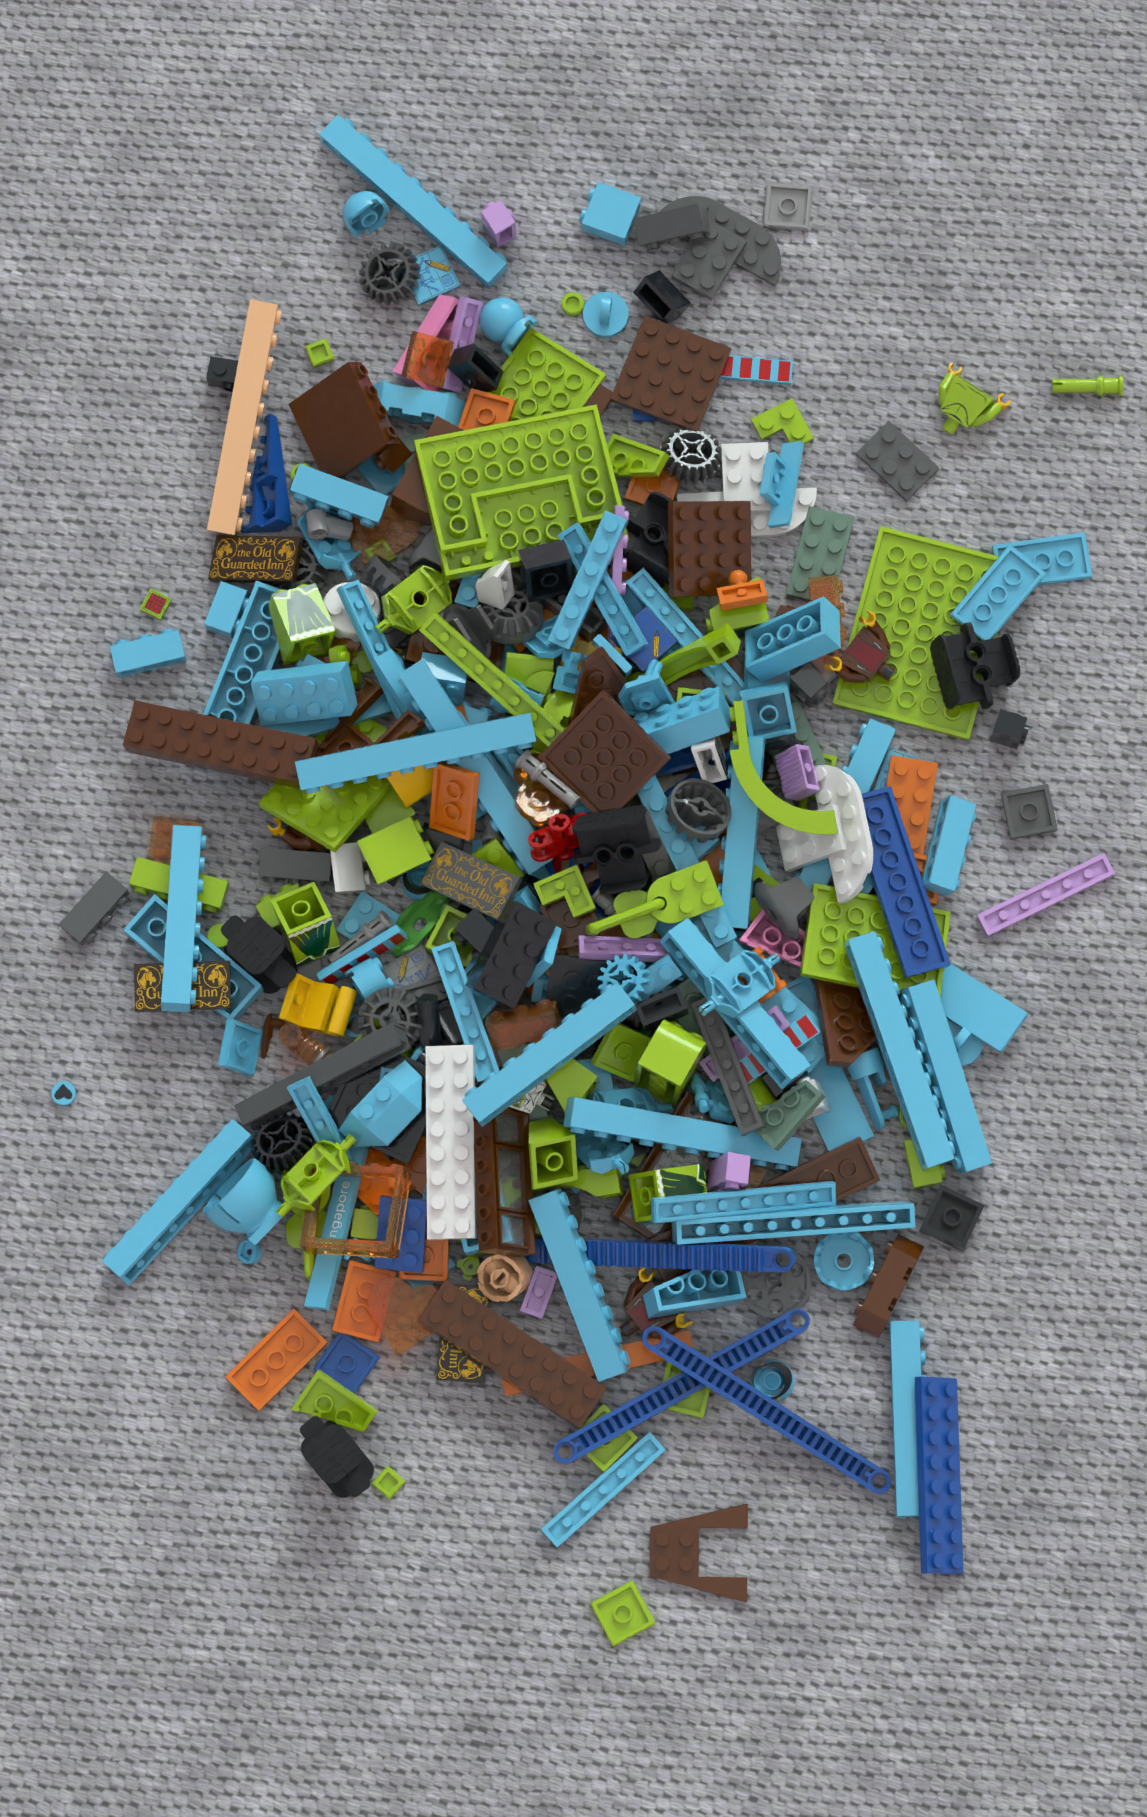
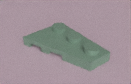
M807 1080L803 1081L783 1094L781 1099L761 1108L762 1111L759 1113L765 1128L755 1132L776 1151H779L823 1101L825 1096Z

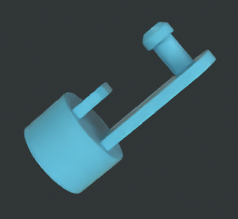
M872 1047L866 1049L848 1067L852 1081H857L874 1127L880 1130L885 1126L884 1120L898 1117L899 1109L897 1106L891 1105L888 1109L881 1111L868 1075H871L875 1086L884 1085L887 1082L883 1072L886 1067L879 1048Z

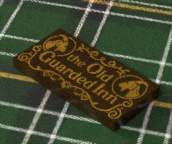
M216 535L208 579L211 582L255 583L259 581L262 583L295 584L303 539L301 537Z
M230 961L194 962L193 967L198 968L197 982H192V990H196V1003L191 1004L190 1011L231 1009ZM164 963L134 964L135 1012H165L161 1011Z
M454 1284L490 1309L491 1300L484 1296L479 1286ZM439 1336L436 1380L485 1384L486 1367Z

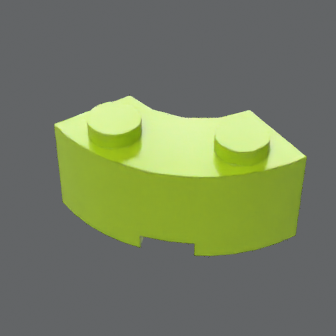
M556 690L554 694H548L543 709L566 729L575 694ZM535 735L536 742H531L532 747L544 752L548 746Z

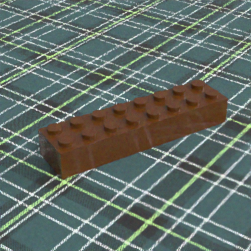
M136 700L133 704L123 741V746L129 753L300 789L295 761L318 757L321 747L316 738Z
M446 1279L417 1320V1322L576 1429L582 1427L607 1387Z

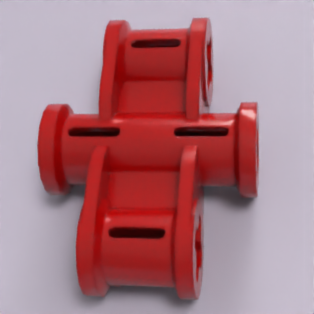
M578 813L569 818L564 814L552 816L549 819L548 827L534 831L529 835L528 843L532 847L530 851L531 858L537 862H544L553 857L562 861L571 859L575 854L573 849L580 847L577 834L573 833L572 828L577 818L588 813Z

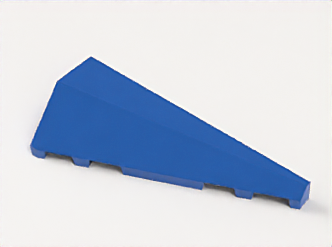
M268 414L264 421H267V436H261L260 443L265 444L263 455L256 457L250 491H253V505L246 506L245 512L250 514V519L247 526H242V533L280 532L292 525L277 416Z

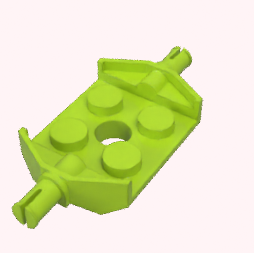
M425 565L420 566L414 573L381 597L385 617L384 620L374 626V629H379L377 631L378 634H382L389 627H394L408 635L414 633L424 625L434 612L439 613L452 603V593L448 584L450 581H444L443 573H439ZM416 592L421 593L424 597L422 605L414 602V594Z
M349 1134L341 1144L326 1140L318 1141L281 1179V1187L284 1193L283 1198L286 1201L275 1211L282 1218L292 1207L314 1211L313 1202L344 1170L349 1174L351 1173L346 1153L357 1140ZM316 1168V1172L312 1176H308L309 1171Z

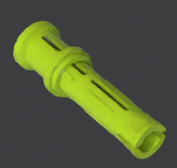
M1099 375L1097 379L1052 378V393H1097L1099 396H1103V394L1123 396V375H1119L1118 378H1104L1103 375Z

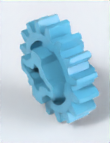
M624 954L622 959L615 955L614 962L607 960V969L603 967L600 969L604 975L598 977V980L603 982V984L598 986L599 990H602L609 984L614 985L618 982L633 1003L635 998L641 1001L640 994L648 993L644 986L651 983L645 979V977L650 975V972L644 969L646 965L642 961L639 962L637 957L633 956L630 958L627 954ZM632 967L635 968L638 976H635L633 974V969H631Z

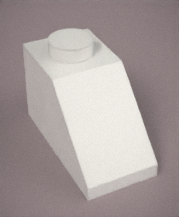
M505 560L489 568L477 580L475 589L477 590L479 602L502 610L514 596L510 561Z

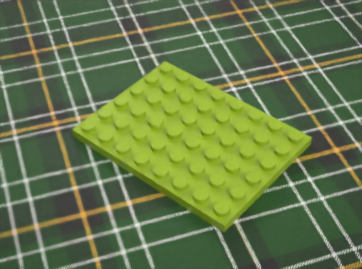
M880 526L848 646L862 627H867L866 624L859 621V616L868 620L869 614L866 610L875 613L876 621L884 630L890 644L889 651L891 655L886 663L894 668L896 672L889 682L878 674L871 683L867 681L864 683H848L839 677L832 705L969 741L979 701L958 705L953 709L945 707L933 659L931 658L930 646L931 642L938 635L949 636L961 633V625L953 620L950 614L999 556ZM970 650V655L978 659L976 652ZM976 673L977 679L984 681L983 676L980 673Z

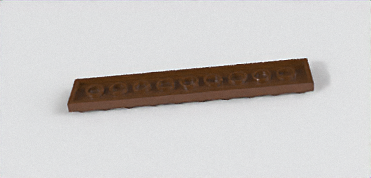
M858 1136L754 1188L834 1181L836 1182L837 1202L880 1181V1178L861 1137ZM672 1227L644 1241L673 1242ZM759 1239L735 1240V1241H721V1242H708V1243H711V1244L749 1245V1244H751V1243H753V1242H755V1241H757V1240H759ZM656 1268L663 1283L692 1271L691 1269Z

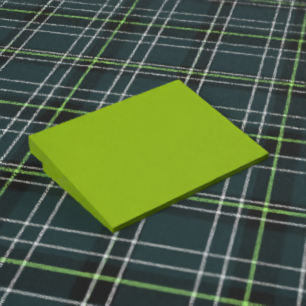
M597 404L414 440L444 581L484 574L489 568L505 560L510 561L511 568L519 567L518 550L560 540L558 534L575 523H580L589 541L592 542L605 511L613 513V505H622ZM625 527L624 534H627L628 536L627 529Z

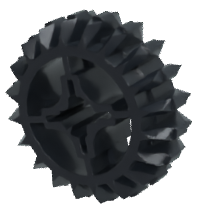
M285 1112L282 1117L275 1114L273 1120L267 1118L265 1125L259 1124L260 1131H255V1138L251 1139V1153L254 1158L265 1165L271 1174L277 1172L282 1175L284 1170L289 1172L314 1146L315 1140L301 1116L298 1117L294 1113L289 1116Z

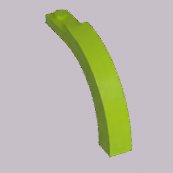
M733 701L734 707H730L731 722L736 721L737 731L732 732L734 745H739V749L730 750V755L736 776L748 797L767 816L788 828L808 834L837 835L835 810L812 811L798 808L781 800L765 786L758 776L751 759L744 701Z

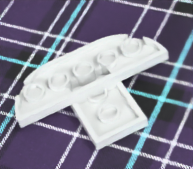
M768 442L721 444L723 492L682 493L676 495L677 501H751V538L780 536L797 529L805 521L808 507H814L817 488H797L790 525L769 528L768 522L771 505L760 495L759 490L763 477V465L768 453Z
M816 765L814 769L820 791L815 793L818 810L815 811L835 810L837 835L808 834L780 824L776 827L785 871L792 872L829 858L838 903L844 904L858 895L864 887L862 884L867 874L871 873L873 865L872 840L863 798L855 780L837 767Z

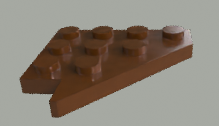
M602 646L582 660L568 726L602 690H605L623 708L618 694L627 681Z
M816 979L814 986L826 1064L848 1068L877 1039L860 989Z

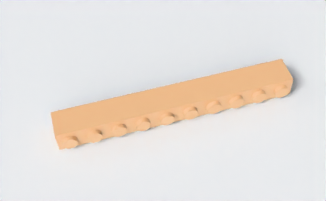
M252 299L249 302L207 531L236 536V532H241L243 518H239L241 508L245 509L247 503V495H244L245 485L249 486L252 472H248L250 462L254 463L256 449H252L254 439L258 440L260 426H257L258 416L262 417L265 403H261L262 394H267L269 380H265L267 370L271 371L273 357H270L271 347L275 348L278 334H274L275 324L280 325L282 311L278 310V304Z

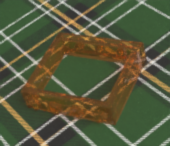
M349 1162L351 1173L349 1174L344 1170L339 1176L395 1179L386 1240L314 1238L321 1201L320 1195L312 1204L315 1208L314 1211L305 1209L299 1246L308 1254L398 1258L411 1174L404 1166L399 1164H390V1167H385L377 1163H367V1166L355 1162ZM316 1168L312 1169L311 1176L316 1172Z

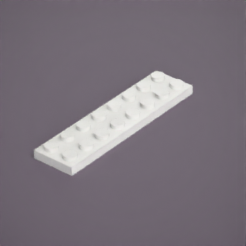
M425 1046L427 1239H477L474 1122L472 1113L462 1101L465 1098L464 1094L469 1089L475 1087V1046Z

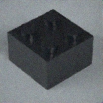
M564 539L518 550L521 583L528 602L569 593L573 584L572 561Z
M940 1185L919 1231L963 1252L985 1205L944 1185Z

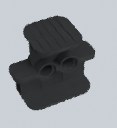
M655 491L650 493L636 518L629 515L626 529L638 538L626 557V570L635 575L644 567L658 585L663 587L669 579L668 502L673 500ZM647 533L655 535L657 540L651 539Z
M968 622L961 626V633L949 636L938 635L931 642L930 651L943 702L947 709L978 701L983 710L989 709L993 705L990 687L1003 684L1009 686L1019 679L1021 670L1012 641L1013 639L1008 633L998 638L977 641L971 622ZM970 650L976 652L978 659L970 655ZM976 673H980L984 681L978 680Z
M644 805L584 814L577 818L572 831L574 834H577L580 850L576 851L573 856L574 864L596 863L601 882L600 894L608 895L636 891L647 884L650 871L646 870L642 854L656 852L662 844L660 838L650 839L645 818L647 810ZM624 846L631 847L634 852H627ZM600 850H607L611 855L605 856Z
M233 915L221 927V933L228 939L227 946L224 947V953L263 986V992L268 994L275 993L280 988H285L295 978L297 965L290 951L285 948L284 939L262 918L251 917L244 922L239 916Z
M313 1416L300 1427V1433L305 1438L301 1444V1452L304 1458L337 1497L346 1498L350 1495L358 1497L370 1487L374 1466L342 1425L336 1424L334 1421L323 1423L318 1416Z

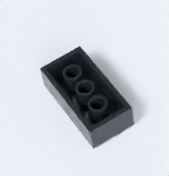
M507 900L465 986L505 1007L515 1009L557 923L517 901Z

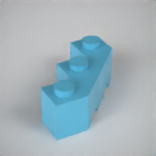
M380 381L379 384L373 385L377 389L382 406L387 410L388 418L397 417L410 424H432L436 416H439L458 427L466 401L457 398V394L451 392L441 393L425 390L421 387L393 385L386 381Z

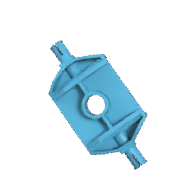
M308 501V510L300 517L297 523L315 557L325 569L342 570L347 581L353 580L356 574L352 570L351 564L358 558L362 552L361 549L355 553L349 540L331 537L323 538L326 541L311 539L308 536L306 513L317 508L315 503ZM330 509L327 515L338 517V512Z
M747 950L741 952L704 980L708 1001L698 1008L699 1012L703 1011L701 1014L705 1016L711 1010L716 1009L735 1019L739 1013L768 992H772L775 988V975L771 968L780 962L779 956L776 958L777 954L773 953L769 958L762 959L755 952ZM737 977H744L748 985H741Z
M641 1087L596 1091L592 1093L589 1099L620 1106L624 1104L626 1107L659 1113L672 1112L670 1102L658 1104L649 1090Z
M585 1131V1134L574 1133L576 1156L591 1171L604 1174L612 1169H618L622 1174L629 1171V1165L627 1164L630 1163L634 1155L632 1142L626 1145L624 1142L616 1141L617 1136L609 1135L607 1139L594 1137V1132Z

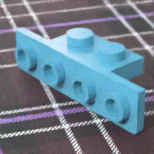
M801 441L782 444L780 457L775 452L766 454L759 490L760 495L771 505L768 522L769 528L788 526L791 523L804 447Z

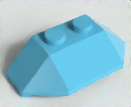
M404 1060L385 1075L349 1113L339 1131L345 1137L349 1134L357 1140L353 1144L355 1147L389 1146L422 1110L423 1077Z

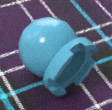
M505 297L492 299L485 304L479 318L483 334L495 343H503L501 351L508 357H510L512 350L519 344L527 331L534 325H539L538 320L532 315L524 318L523 310L519 304Z

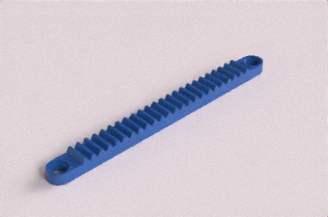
M523 1237L516 1240L515 1245L524 1243ZM535 1237L536 1254L524 1256L528 1262L553 1264L543 1237ZM584 1239L587 1246V1251H585L587 1258L597 1266L782 1273L793 1268L796 1263L794 1251L785 1246L711 1243L677 1245L674 1242ZM779 1253H785L789 1257V1264L787 1266H781L777 1262V1255Z
M793 1309L707 1358L733 1373L806 1331L810 1324L809 1315L802 1309ZM796 1314L801 1315L805 1320L804 1325L800 1328H795L791 1324V1317ZM682 1371L558 1441L553 1449L554 1458L561 1464H570L707 1386ZM563 1445H568L572 1448V1455L567 1459L561 1458L558 1454L559 1448Z
M649 1326L643 1331L641 1335L643 1345L664 1360L870 1491L883 1494L890 1489L891 1477L885 1470L662 1328ZM652 1331H657L661 1336L660 1342L656 1345H650L647 1341V1336ZM877 1474H881L885 1478V1484L881 1488H875L872 1484V1479Z

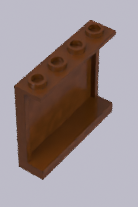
M347 362L289 403V407L321 472L346 480V475L390 445L400 444L397 431L391 425L387 416V410L382 406L377 389L372 385L368 376V370L362 362Z

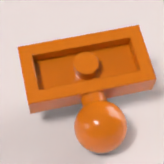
M734 570L730 573V586L717 588L721 611L768 602L763 579L747 582V575L742 570Z

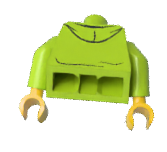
M950 363L948 373L939 385L940 411L949 416L942 426L944 430L954 435L960 424L966 428L971 426L979 427L990 422L1001 410L1009 406L1011 400L1005 404L1000 401L1004 396L1003 393L999 394L995 401V398L961 377L962 366L958 371H953L954 363Z

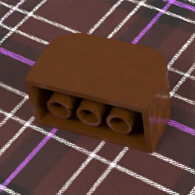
M436 416L424 438L464 430ZM415 453L392 494L390 508L422 525L432 526L418 459Z

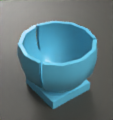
M252 1158L240 1166L214 1193L215 1195L207 1202L202 1212L209 1222L221 1230L246 1233L248 1240L256 1245L282 1218L275 1210L284 1202L277 1198L275 1179L272 1174L266 1169L265 1165Z

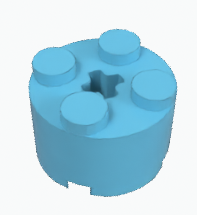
M377 957L374 959L368 958L344 972L345 978L348 979L350 977L352 980V984L349 987L358 991L356 999L361 1006L364 1000L375 991L388 987L396 988L390 977L385 978L382 973L384 968Z

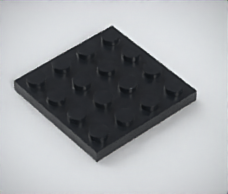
M555 953L549 972L539 1041L543 1039L542 1035L546 1031L559 1027L562 1024L561 1021L571 1013L575 1015L582 1009V1004L591 998L594 1000L601 995V990H599L598 986L603 984V982L599 981L598 977L604 975L600 969L601 967L607 969V960L579 958V956ZM632 967L631 969H633V974L637 976V971L634 967ZM635 1011L620 1023L638 1031L639 1018ZM604 1035L581 1053L595 1054Z
M399 1054L340 1085L328 1111L339 1130L349 1113L379 1082L381 1067L394 1069L406 1060L423 1077L422 1110L389 1146L370 1147L410 1164L426 1130V1066Z

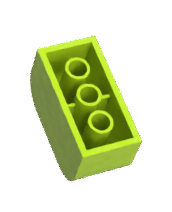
M664 1019L638 1062L634 1086L649 1090L653 1097L664 1103L670 1102L672 1107L676 1109L683 1093H685L692 1080V1076L700 1066L699 1062L704 1057L707 1042L699 1034L689 1033L680 1024Z

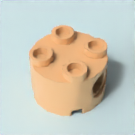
M493 1254L480 1264L477 1270L479 1280L477 1283L484 1296L490 1300L506 1302L527 1289L533 1275V1269L524 1256L512 1257Z

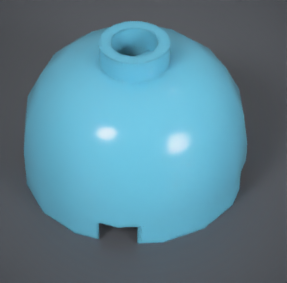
M362 191L349 197L343 207L342 217L350 233L355 237H359L358 234H362L370 228L371 230L368 235L382 227L387 221L385 216L387 212L388 214L390 213L386 202L379 195L371 191Z

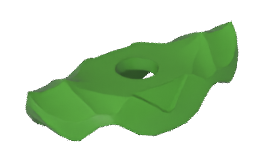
M430 891L422 899L409 905L396 922V925L405 931L408 939L390 949L391 954L398 958L425 940L434 930L446 905H450L451 899L435 891ZM423 919L426 921V926L422 930L414 929V925L418 920Z

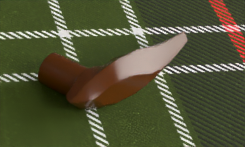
M270 1013L266 1016L261 1038L262 1059H265L270 1040L273 1036V1028L285 1026V1021L279 1018H272Z

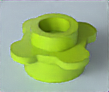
M473 1254L457 1261V1267L462 1270L463 1278L466 1281H471L477 1275V1270L480 1266L478 1254Z

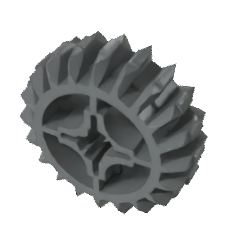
M390 243L388 248L385 244H381V250L373 247L374 254L372 256L366 254L369 260L361 262V265L365 268L359 270V274L363 276L359 279L360 283L364 285L362 290L368 293V297L371 300L375 299L378 304H381L383 301L386 305H390L391 301L399 304V298L407 301V293L414 295V291L411 288L419 287V283L415 281V279L421 278V274L417 272L421 269L420 265L416 263L418 261L417 257L412 255L410 249H405L401 244L396 247L394 243ZM392 258L401 259V261H395L393 263H387L386 260ZM380 266L378 273L375 274L376 269ZM387 268L391 271L393 280L389 277ZM405 274L403 281L400 282L401 277ZM387 285H392L394 287L390 290L378 289L381 286L385 287Z
M677 428L675 433L670 431L660 447L661 451L669 455L663 471H668L669 477L676 476V482L680 479L684 480L685 485L689 481L696 485L698 480L705 483L707 478L712 479L714 474H717L722 463V448L719 447V440H713V434L706 435L705 429L701 432L689 430V428H685L683 431Z

